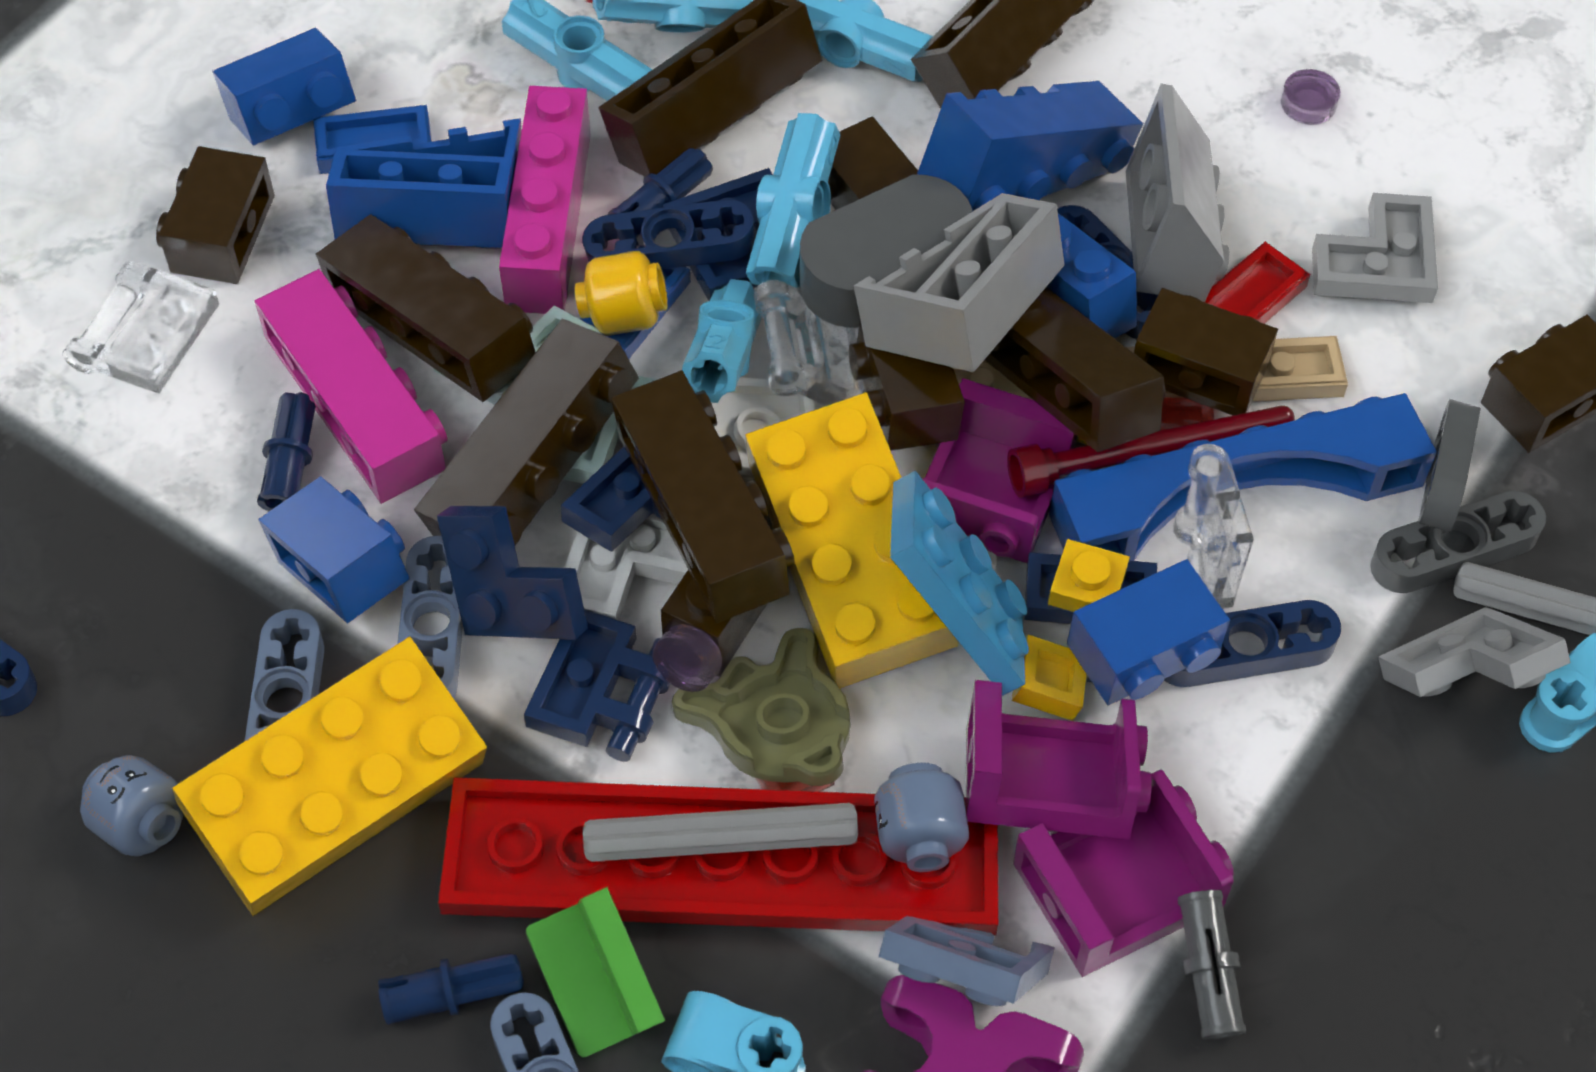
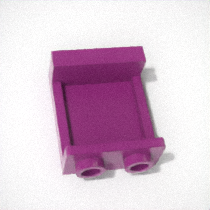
M962 378L959 386L965 404L958 440L940 443L926 476L922 479L931 490L938 488L945 494L954 510L955 521L967 536L971 534L976 535L982 541L985 548L998 557H1008L1027 563L1029 552H1033L1049 514L1054 485H1050L1046 493L1019 498L1013 490L1008 474V451L1011 448L1035 443L1041 449L1049 447L1053 452L1073 449L1077 435L1034 400Z
M975 680L966 727L965 809L967 822L1030 829L1043 823L1048 831L1130 839L1136 812L1146 813L1148 811L1152 785L1151 773L1140 771V766L1144 765L1147 753L1148 729L1147 726L1137 725L1135 700L1121 699L1117 719L1113 725L1003 714L1002 683Z
M1162 769L1151 773L1152 785L1149 808L1146 813L1136 812L1130 839L1056 832L1050 835L1043 823L1018 834L1013 865L1081 977L1183 928L1181 906L1178 904L1179 896L1198 891L1220 890L1223 894V908L1225 906L1234 882L1232 862L1223 846L1215 840L1210 842L1197 822L1195 806L1185 789L1179 785L1173 786Z

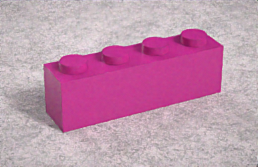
M529 85L499 263L504 303H515L525 313L546 314L554 305L564 311L566 308L591 137L587 89Z
M317 269L254 300L264 337L302 392L308 394L310 400L314 402L316 412L380 504L445 470L442 444L446 443L448 438L441 421L432 409L423 412L415 402L417 394L410 378L401 367L392 370L385 360L387 353L379 335L372 326L363 329L358 323L355 305L343 286L333 288L322 271Z

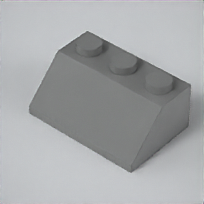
M1161 83L1125 171L1133 267L1136 271V291L1159 295L1163 287L1182 295L1196 297L1205 302L1214 281H1221L1224 278L1229 262V247L1223 245L1221 239L1224 207L1217 204L1216 197L1220 171L1219 167L1212 163L1210 140L1174 87Z

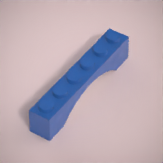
M1406 393L1383 399L1380 397H1369L1351 407L1327 413L1313 411L1295 421L1271 427L1264 425L1253 426L1244 430L1239 435L1211 442L1208 440H1197L1179 450L1155 456L1147 454L1137 455L1126 460L1123 464L1095 471L1090 469L1074 471L1063 479L1055 480L1049 517L1063 550L1067 539L1130 556L1129 561H1134L1147 542L1170 520L1210 498L1234 490L1265 485H1286L1336 491L1363 501H1370L1423 487L1437 451Z

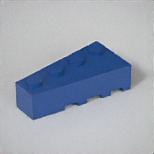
M1100 81L1053 84L1046 93H1040L1034 86L1019 87L1014 96L1004 97L996 89L980 90L975 99L969 100L961 92L946 93L917 175L937 177L956 186L966 196L973 211L1002 193L1040 200L1044 196L1066 188L1074 189L1085 181L1108 172L1113 174L1123 169L1130 161L1134 151L1133 146L1144 123Z

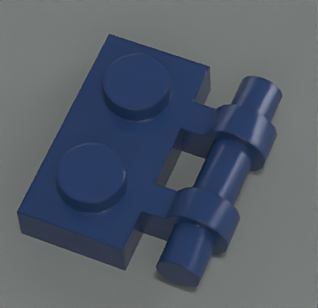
M585 610L588 629L576 640L559 639L525 710V726L584 747H588L597 725L610 729L613 734L606 747V753L613 759L628 762L637 743H643L647 739L654 722L650 713L658 695L666 693L675 675L672 664L679 649L672 641L665 638H657L649 654L633 650L632 648L637 639L636 627L634 625ZM619 676L635 682L627 703L610 698Z

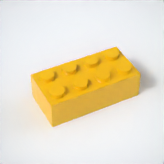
M867 392L745 434L748 464L755 482L764 497L773 528L781 527L790 543L795 563L788 567L831 678L839 688L957 647L959 641L890 558L893 482L902 477Z
M409 636L180 782L172 789L177 805L251 915L254 916L452 785L454 777L462 778L482 765L487 746Z

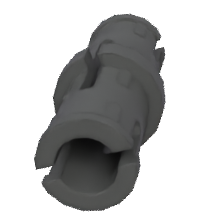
M1220 890L1198 891L1178 897L1189 958L1183 961L1184 973L1186 977L1193 978L1202 1028L1200 1033L1203 1040L1229 1038L1247 1032L1246 1025L1243 1023L1235 971L1241 968L1238 952H1231L1222 904L1223 894ZM1206 935L1208 936V939H1209V945H1210L1211 956H1212V964H1211L1210 954H1209V952H1208V946H1207ZM1212 967L1216 979L1218 995L1215 992Z

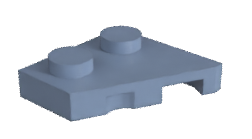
M906 916L885 930L879 957L899 964L898 971L908 978L927 983H935L943 979L966 987L965 994L977 1002L991 1006H1004L1007 1002L1012 1004L1017 1002L1048 974L1055 947L1032 942L1030 953L1027 956H1023L992 945L994 940L992 933L969 928L951 927L939 922Z

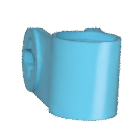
M1596 632L1583 640L1569 654L1571 663L1546 674L1545 679L1537 686L1536 697L1529 701L1520 714L1519 725L1523 736L1539 750L1550 753L1563 752L1571 748L1572 745L1596 726Z
M703 991L687 993L661 1061L671 1072H806L802 1056L803 1044L800 1033L792 1023L781 1017H774L736 1005L723 997ZM773 1052L783 1053L784 1059L775 1058L770 1068L760 1066V1061H769Z

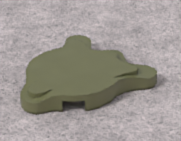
M794 628L785 632L779 643L774 661L768 665H757L745 656L735 657L729 662L722 676L716 682L687 685L679 688L673 695L671 702L675 718L682 723L700 727L711 734L720 744L726 758L738 770L751 777L771 782H801L810 786H823L834 782L843 773L842 755L849 741L851 727L849 707L846 696L836 682L819 669L817 665V638L810 629Z

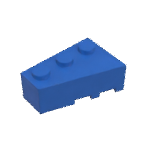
M521 118L503 121V130L468 136L466 127L448 129L449 139L413 144L410 135L336 147L326 183L334 240L371 214L391 228L397 226L403 229L415 244L502 248L522 131Z

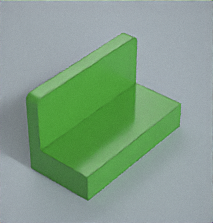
M607 887L581 898L576 905L527 927V939L579 1057L585 1058L665 1021Z

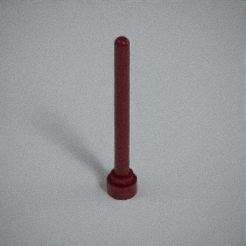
M1276 406L1160 430L1100 452H1096L1089 445L1059 452H1053L1049 447L1041 449L1036 443L1011 448L1008 451V474L1014 492L1019 498L1046 493L1049 486L1054 485L1055 480H1058L1059 477L1067 476L1077 470H1096L1123 464L1126 460L1137 455L1147 454L1155 456L1182 449L1185 445L1197 440H1208L1211 442L1239 435L1244 430L1253 426L1264 425L1271 427L1295 421V415L1292 409L1287 406Z

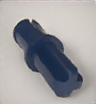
M687 149L657 175L653 173L647 174L643 179L644 185L618 207L609 211L608 215L662 208L663 204L683 198L711 175L713 166L702 150Z
M286 392L282 394L278 402L272 437L265 441L262 448L263 456L267 461L257 503L268 512L300 491L304 466L310 464L313 458L312 449L308 447L316 406L306 393L298 392L295 394Z
M506 954L451 967L448 958L440 960V967L404 976L379 979L378 990L385 1022L387 1025H391L396 1022L412 1019L413 1017L448 1010L451 1016L459 1015L460 1004L517 992L523 988L524 981L518 957L514 954Z

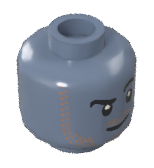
M132 755L114 758L95 768L86 779L80 805L83 823L91 832L121 854L139 857L152 853L172 840L180 828L184 814L176 803L172 789L178 783L145 758Z
M912 763L898 767L890 773L888 780L881 784L877 790L874 803L882 850L893 860L907 863V867L910 870L929 872L943 868L948 864L949 857L961 851L968 841L969 828L961 784L950 774L942 772V768L931 763Z

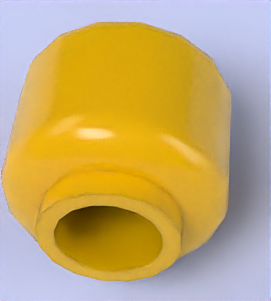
M640 251L594 258L586 266L584 282L575 283V299L580 317L582 319L591 317L596 329L606 336L652 328L658 320L659 312L667 310V292L661 266L658 262L650 264L648 258Z

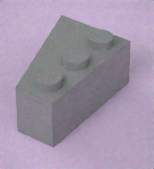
M1002 193L945 228V240L921 255V251L913 248L900 256L901 268L876 283L875 279L868 276L855 284L854 290L866 347L933 362L954 369L974 372L1065 265L1057 204Z

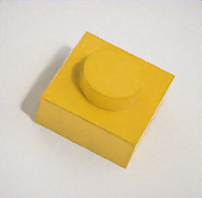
M1067 539L1050 590L1048 605L1074 612L1121 590L1130 556Z
M1028 634L1026 640L1029 652L1024 655L1025 685L1013 690L1012 701L1073 721L1083 708L1087 674L1070 648Z

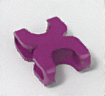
M898 975L886 983L880 998L883 1016L888 1024L921 1043L928 1057L924 1065L913 1072H1078L1084 1057V1049L1075 1035L1061 1027L1016 1011L1001 1013L983 1030H978L975 1027L972 1003L960 991L937 983L921 982L904 975ZM866 1070V1071H864V1072H876V1071Z

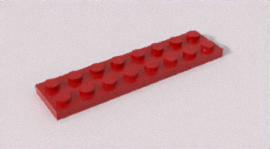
M454 777L438 904L441 914L547 918L576 905L581 898L607 887L620 918L624 922L885 932L887 928L904 917L909 916L939 922L951 927L988 932L996 936L998 930V825L968 822L969 839L961 851L949 857V862L946 866L934 871L917 872L910 870L907 867V863L895 861L883 852L878 834L874 803L875 794ZM840 803L854 805L857 812V841L848 845L607 861L587 860L583 847L584 823L588 820Z

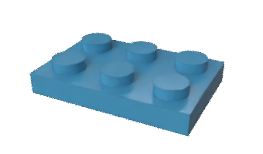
M916 470L893 482L890 558L989 680L1002 683L1003 696L1025 685L1024 655L1029 652L1028 643L1023 633V616L1027 614L1025 600L1018 587L1011 580L1003 582L994 571L990 556L982 541L974 534L967 536L955 521L954 510L945 494L938 488L931 490Z

